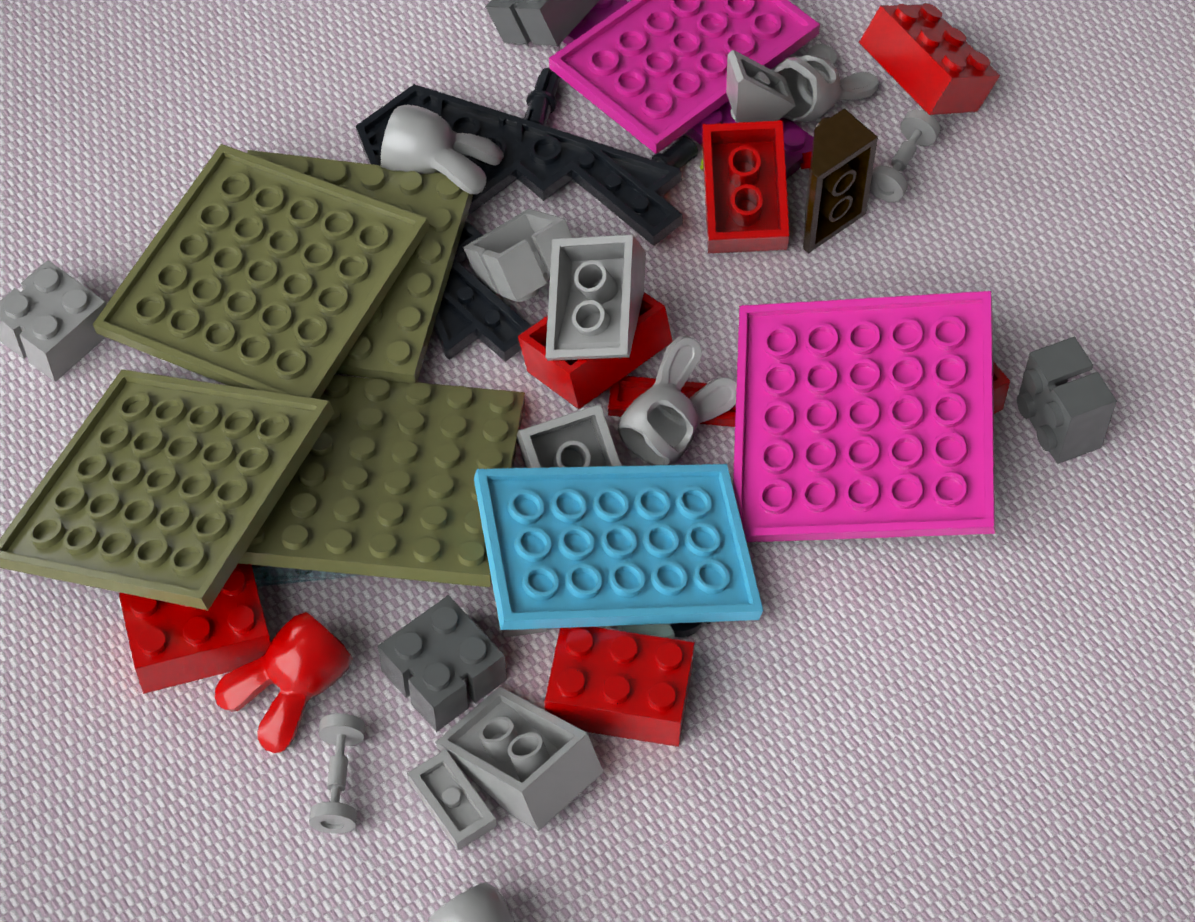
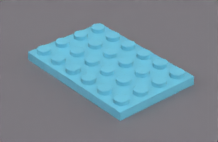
M727 464L476 470L474 483L501 630L759 620L762 615L763 607Z

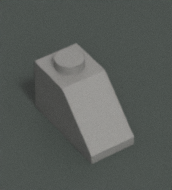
M732 50L727 55L726 93L732 107L731 115L737 123L778 121L796 106L784 76L735 50Z

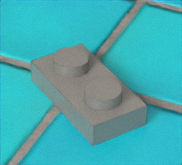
M446 749L407 773L409 783L457 851L497 827L496 818Z

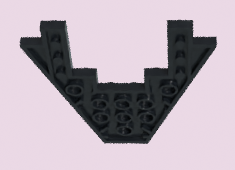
M416 84L410 86L356 125L358 139L368 164L381 165L383 137L393 111L398 106L407 104L419 106L438 114L456 133L474 134L494 142L504 155L498 165H491L472 156L462 154L479 166L486 176L485 187L482 192L473 195L467 216L517 179L543 201L573 179L653 246L683 224V214L662 198L664 194L682 181V171L677 167ZM466 221L434 329L445 357L449 360L479 338L506 362L521 350L518 336L529 329L531 325L461 265L462 262L468 259L463 247L483 236Z

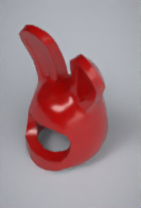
M304 612L294 616L283 626L261 658L242 665L224 675L215 688V700L222 709L231 712L239 711L269 685L276 684L280 688V692L259 724L257 733L258 740L266 751L272 753L282 752L294 740L308 701L339 680L349 669L353 658L338 638L313 616Z

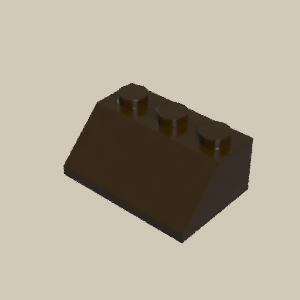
M845 108L832 117H825L814 128L803 249L808 254L867 213L878 136Z

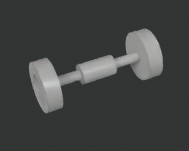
M911 110L902 120L900 125L901 132L908 141L902 143L891 162L893 167L877 166L873 169L870 192L877 198L886 202L901 200L908 188L905 177L899 171L906 169L917 150L915 144L930 146L940 134L941 127L939 122L933 115H928L926 111Z
M335 713L320 719L319 737L327 743L336 745L335 755H332L329 761L327 789L331 791L330 802L315 804L310 810L309 824L320 832L342 834L351 832L356 827V809L350 805L339 803L340 792L344 791L346 787L348 758L344 756L345 746L356 745L364 740L365 722L354 715Z

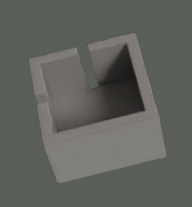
M527 209L463 248L477 279L494 294H499L516 302H523L536 296L539 293L538 289L547 284L546 280H550L552 239L573 237L564 218Z
M47 260L21 282L23 287L21 292L14 288L0 300V342L23 359L27 356L31 365L56 382L106 338L97 334L92 325L106 306V301Z

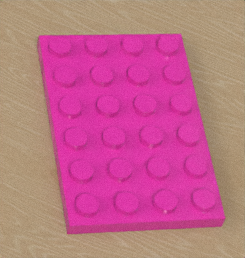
M631 0L549 58V69L657 154L729 101L726 93L727 55L732 50L769 69H773L818 36L820 24L788 0Z

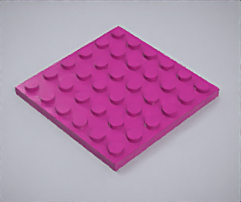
M991 291L739 306L733 490L746 543L995 534L993 313Z

